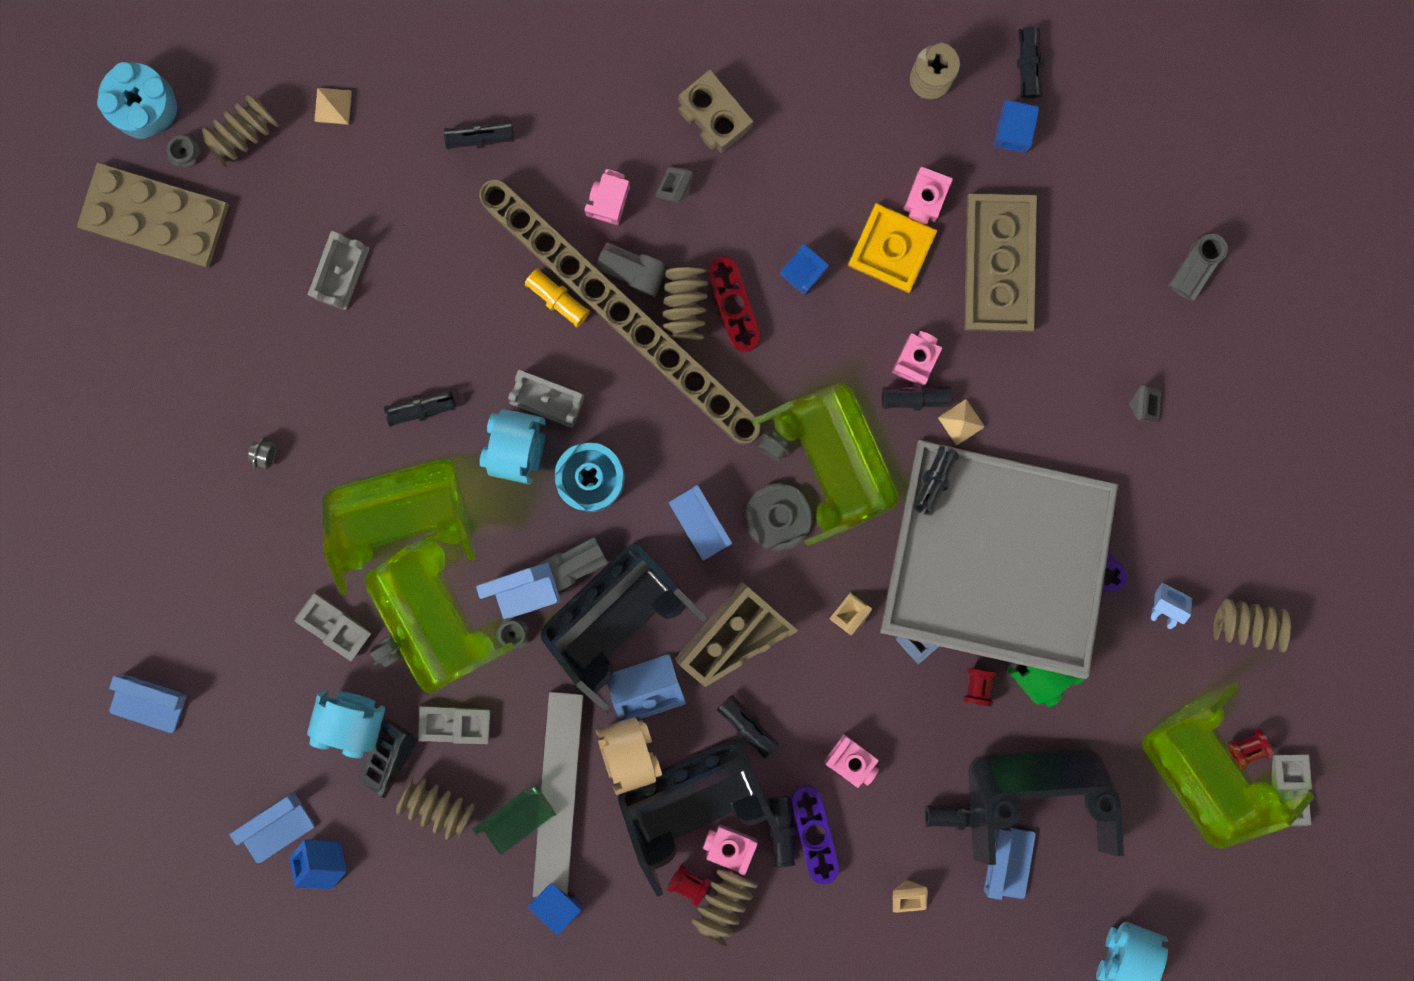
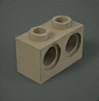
M708 70L678 95L679 104L681 105L678 108L680 114L689 124L695 122L703 131L699 135L711 150L716 147L723 154L753 129V120L711 70ZM700 94H705L711 98L712 103L707 108H698L693 103L694 98ZM721 120H727L732 123L734 128L729 134H720L715 130V124Z

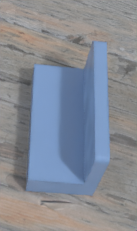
M698 485L668 502L703 561L732 544Z
M548 562L476 586L480 599L496 595L503 619L512 618L560 602V596Z
M668 654L613 672L610 681L607 683L619 721L632 717L640 720L686 704L671 657Z
M126 674L113 676L109 689L115 691L109 709L111 714L168 733L175 732L187 694Z
M292 793L229 835L236 846L243 842L256 863H261L312 830L315 824L296 794Z
M1012 827L994 829L996 865H988L984 893L988 898L1002 900V896L1024 899L1035 833L1030 830Z

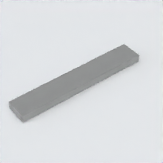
M549 692L533 897H537L551 882L555 883L568 896L584 694Z

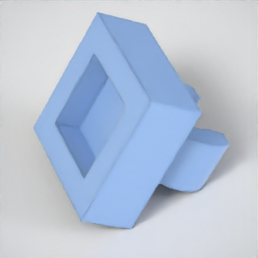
M1161 583L1155 592L1151 620L1155 621L1160 614H1164L1169 617L1167 620L1168 629L1174 628L1177 621L1185 624L1191 616L1192 598Z

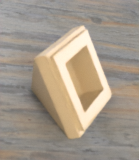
M317 88L315 122L349 125L352 91Z
M967 399L938 417L956 446L985 427Z
M850 592L830 617V620L849 635H853L865 623L872 608Z
M909 880L904 881L893 890V912L926 910L927 887Z

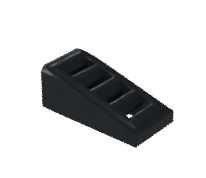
M383 719L375 749L369 751L359 781L380 797L386 798L419 738L398 723ZM388 751L391 752L389 757L386 756ZM381 762L386 764L384 770L379 767ZM375 773L382 777L380 784L372 779Z

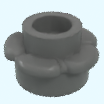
M187 134L173 137L166 147L168 160L175 166L190 167L195 164V158L200 155L199 144L194 142L193 138ZM182 148L186 149L185 154H181L180 151Z
M772 432L770 435H761L762 441L759 443L758 448L764 454L777 462H780L784 455H789L790 452L786 448L789 443L782 436L775 432Z
M262 437L259 440L260 442L253 441L248 451V460L252 461V467L255 469H269L277 453L276 443L269 442L267 437Z
M513 617L506 618L501 622V626L496 629V640L507 651L523 648L529 639L527 635L528 627L522 620L517 621ZM511 631H514L516 633L515 637L513 638L509 635Z
M391 636L378 642L369 651L374 659L372 663L374 665L382 664L384 667L392 664L401 655L398 652L401 648L400 642H395Z

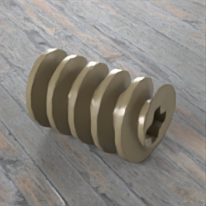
M939 42L924 48L919 53L910 74V85L918 96L930 100L938 99L947 93L960 68V60L956 51L950 45Z
M250 95L245 96L247 108L238 103L234 104L237 116L227 111L223 113L226 120L225 125L216 119L213 120L214 133L205 127L202 129L204 142L224 167H227L225 155L232 160L238 158L235 147L244 152L248 151L246 139L255 144L259 142L257 130L264 135H269L268 122L279 127L263 104Z
M677 267L666 270L665 276L673 280V282L665 284L664 290L674 294L665 297L663 300L665 305L672 307V309L663 312V317L672 321L662 326V330L671 335L669 337L688 340L704 339V335L695 332V328L705 326V322L697 319L696 315L706 312V308L697 305V301L707 299L706 294L698 291L699 287L708 285V281L698 278L699 274L708 272L707 270L691 267Z
M1225 599L1215 615L1213 635L1214 639L1218 640L1221 632H1225L1226 642L1231 643L1234 635L1238 634L1240 645H1245L1248 637H1252V645L1256 648L1260 645L1261 640L1265 639L1267 650H1272L1277 641L1279 642V651L1285 653L1290 642L1291 621L1286 609H1278L1275 612L1273 607L1265 606L1262 609L1258 604H1252L1248 607L1246 602L1239 601L1235 604L1233 600Z
M413 777L398 803L396 814L401 815L409 809L408 819L410 821H414L419 815H422L421 827L425 828L433 821V833L438 834L445 827L446 840H450L456 834H458L459 840L474 811L475 804L471 803L466 809H462V797L450 803V791L447 790L441 797H438L439 785L435 784L427 791L425 790L426 779H421L415 785L413 784Z
M718 869L716 873L723 879L722 883H710L711 887L717 892L716 895H704L710 906L709 908L698 906L697 910L704 918L703 920L692 918L691 922L701 934L718 944L727 946V942L722 936L732 937L734 934L733 929L728 924L738 925L740 918L735 912H745L747 909L740 899L751 900L753 895L747 887L757 888L759 884L749 876L739 874L732 869L728 871Z

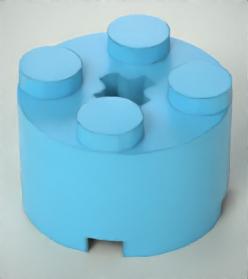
M121 62L116 64L106 74L100 84L97 106L104 117L125 134L134 138L145 139L165 132L173 123L177 113V101L175 100L173 89L152 68L140 63ZM137 98H142L140 104L135 103Z
M502 409L499 414L491 413L487 425V432L491 434L488 447H484L481 452L480 467L486 468L489 476L531 484L534 479L528 476L531 470L538 471L543 455L546 434L539 433L540 425L546 426L545 418Z
M582 443L569 448L558 460L555 468V484L559 495L568 505L581 511L597 512L608 508L620 497L625 484V472L621 461L609 448L598 443ZM596 469L598 471L595 476L598 479L597 484L589 483L587 486H584L585 478L582 476V473L585 470L592 472Z
M329 690L319 691L307 732L308 736L311 737L309 744L319 749H329L330 746L342 749V754L351 758H363L364 752L373 751L376 746L385 707L381 705L376 709L374 708L376 701L354 693L338 691L337 697H329Z
M1129 922L1122 923L1118 929L1112 927L1109 930L1105 944L1106 947H1109L1106 960H1102L1098 966L1096 979L1099 981H1160L1168 956V949L1162 947V943L1168 942L1167 937Z

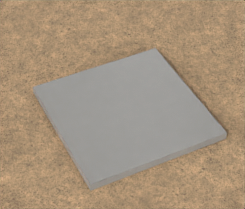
M918 440L880 633L1087 679L1091 667L1118 484L946 446L948 449L945 460L951 448L959 454V457L948 477L950 481L947 490L942 491L933 515H924L927 501L921 513L913 508V503L916 501L924 484L922 477L925 471L930 470L938 448L944 445Z

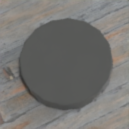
M782 483L766 485L755 492L748 502L745 512L746 528L753 540L762 547L775 551L791 549L801 543L810 531L813 519L811 505L805 495L793 486Z

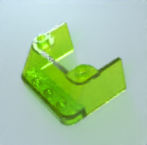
M837 383L791 400L751 420L753 426L773 419L777 432L786 440L800 439L826 497V501L818 505L816 514L817 523L823 532L804 540L807 547L857 526L897 505V490L852 390L846 384Z
M435 460L341 485L329 490L322 498L323 554L341 595L348 593L347 571L365 567L373 556L372 547L437 531L439 539L444 543L456 544L462 542L468 561L475 559L470 520L458 475L453 462L450 460Z
M449 526L406 546L369 571L365 576L366 588L394 641L401 645L399 650L418 685L427 693H433L515 648L513 643L510 642L495 651L493 643L487 635L479 631L468 634L437 576V574L443 571L445 566V554L437 545V542L452 533Z
M1236 682L1195 699L1154 727L1142 741L1145 753L1204 840L1211 846L1220 849L1290 827L1315 798L1311 792L1284 801L1277 789L1268 783L1256 782L1248 785L1212 732L1224 720V713L1221 707L1240 688Z

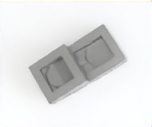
M313 592L294 619L296 623L322 639L325 645L349 661L353 660L371 635V632L316 592Z
M419 706L418 741L488 744L490 710Z
M1309 755L1273 756L1272 812L1274 827L1311 825L1308 790L1312 789Z

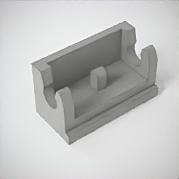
M331 231L307 295L315 300L346 311L369 247L360 241L348 239L339 233Z
M518 370L514 389L509 393V404L573 428L583 403L584 395Z

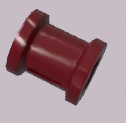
M968 667L967 673L970 674L967 695L963 696V702L993 706L994 701L991 700L994 678L998 677V672Z
M1261 729L1255 730L1254 735L1238 742L1234 740L1228 742L1229 752L1239 770L1246 769L1247 764L1263 757L1266 759L1273 757L1271 745Z
M680 864L672 876L666 891L669 893L677 892L690 899L692 905L697 907L711 881L708 878L701 879L686 871L685 866Z

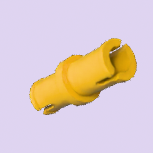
M539 268L535 269L525 281V286L547 302L546 306L551 311L557 310L573 323L576 328L588 317L590 310L571 297L566 287L563 285L559 287L543 274Z

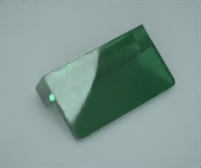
M534 787L521 792L474 827L472 831L475 835L485 833L499 855H502L557 814L538 787Z

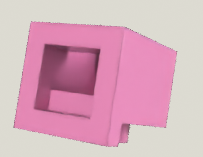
M920 167L903 209L910 213L909 218L924 224H928L929 220L935 222L953 178ZM922 192H932L934 199L929 202L925 201L922 198Z
M606 169L605 173L602 174L601 181H594L589 200L593 201L594 204L593 206L586 204L584 210L586 216L619 226L630 190L629 181L624 180V174Z
M919 331L918 336L911 333L892 373L915 384H921V387H923L942 350V347L936 345L938 339L923 331ZM922 350L926 355L925 361H916L914 359V352Z
M845 734L842 735L824 760L828 767L832 768L857 788L862 783L868 786L879 772V769L875 766L879 760ZM857 758L861 761V766L858 770H851L848 764L851 759Z
M718 824L716 832L709 830L703 849L708 851L706 854L707 860L730 868L745 876L758 843L757 838ZM732 844L735 847V852L732 855H725L722 852L724 845Z

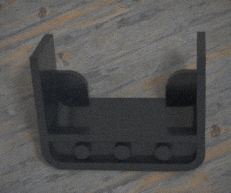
M634 544L624 548L544 625L541 631V640L573 683L608 714L612 708L600 694L599 690L611 679L613 665L608 660V657L655 612L664 619H671L680 615L688 607L702 622L708 617L640 545Z
M738 741L723 742L661 770L662 775L656 777L655 783L619 794L618 797L619 806L638 863L657 897L663 895V891L655 869L668 864L675 857L677 848L674 839L730 813L736 812L739 820L746 825H755L767 820L777 842L784 841L745 748Z
M1077 749L978 756L971 762L968 775L973 860L988 865H996L994 829L1009 828L1017 822L1020 816V799L1085 795L1086 811L1091 818L1096 820L1098 851L1114 856H1124L1121 801L1101 756L1095 751Z

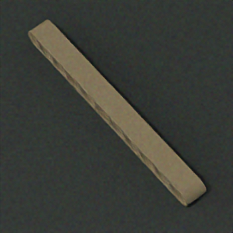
M491 180L483 184L479 194L480 201L485 209L731 439L743 445L750 444L756 440L760 432L759 421L743 404L505 183L499 180ZM499 190L505 193V199L500 205L494 206L488 203V197L493 191ZM520 213L529 215L530 222L528 226L522 229L513 227L512 223L516 215ZM544 236H550L555 239L553 249L548 252H541L537 249L539 239ZM568 259H575L580 263V268L574 275H566L562 272V265ZM593 282L602 283L605 286L603 295L599 298L587 296L586 290L589 284ZM617 305H625L629 308L630 314L626 320L618 322L611 317L612 309ZM650 328L655 333L654 340L647 345L638 343L636 341L638 330ZM666 351L676 352L680 357L678 365L673 368L664 367L660 363L662 354ZM690 374H699L704 378L705 384L701 390L690 391L687 389L685 380ZM715 397H724L729 402L730 407L725 414L718 415L710 409V402ZM745 419L752 422L754 425L753 435L748 438L738 436L735 432V425L738 421Z

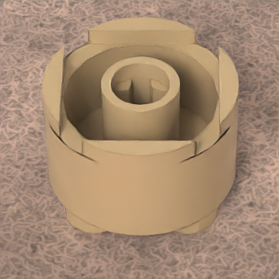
M632 717L595 729L599 738L604 736V739L599 740L598 743L609 778L612 777L614 784L619 783L613 786L616 795L655 783L656 777L662 775L656 755L654 756L652 752H648L646 744L651 743L652 740L646 723H643V720L637 721L636 717Z

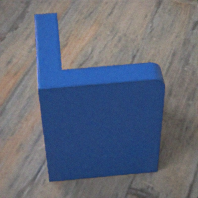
M1006 100L1000 110L993 147L1026 153L1032 145L1039 108L1033 105Z
M802 244L779 275L805 296L827 271L829 265L805 244Z
M303 840L289 857L294 888L332 889L347 872L342 846L339 842Z
M553 882L549 883L528 905V908L557 936L579 914L583 907V903L574 895L569 898Z

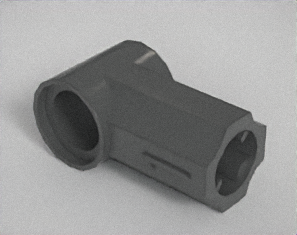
M1207 234L1195 239L1190 246L1189 253L1167 286L1181 297L1194 301L1217 264L1226 257L1228 245L1225 239L1218 234ZM1205 241L1214 245L1215 254L1212 259L1206 258L1202 253V245Z
M607 242L601 251L596 265V269L599 272L625 282L631 289L653 298L656 297L665 272L669 267L650 256L643 254L638 256Z
M594 537L566 553L560 552L536 566L549 563L557 590L560 592L577 583V579L603 567L608 561Z

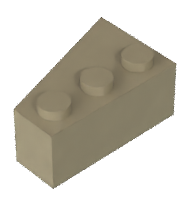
M741 581L675 659L685 671L704 687H707L742 666V663L760 652H765L771 648L770 646L787 636L790 637L798 632V630Z

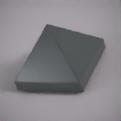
M669 166L656 193V197L675 203L682 201L690 195L692 172Z
M1148 386L1139 387L1129 402V406L1137 420L1150 423L1159 422L1161 390Z

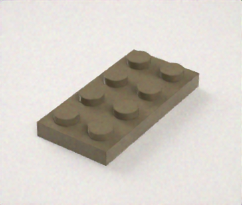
M97 163L77 228L209 268L229 204Z
M968 194L964 331H1034L1037 195Z

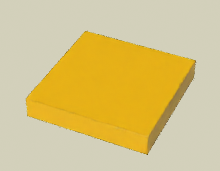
M875 203L848 266L910 293L938 230Z

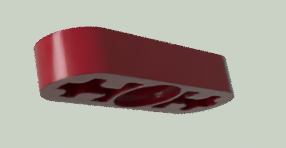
M718 257L709 266V281L731 346L738 352L748 353L758 346L760 332L737 264L731 258ZM724 264L726 269L731 268L733 270L729 274L731 287L737 283L739 289H729L720 295L718 289H725L722 278H715L714 274L718 272V266ZM738 296L743 300L744 308L740 313L730 314L725 310L724 302L728 297ZM746 315L749 316L750 321H743L747 333L753 332L754 337L750 339V345L744 346L742 341L736 342L735 337L739 336V328L737 324L730 327L729 321H738Z

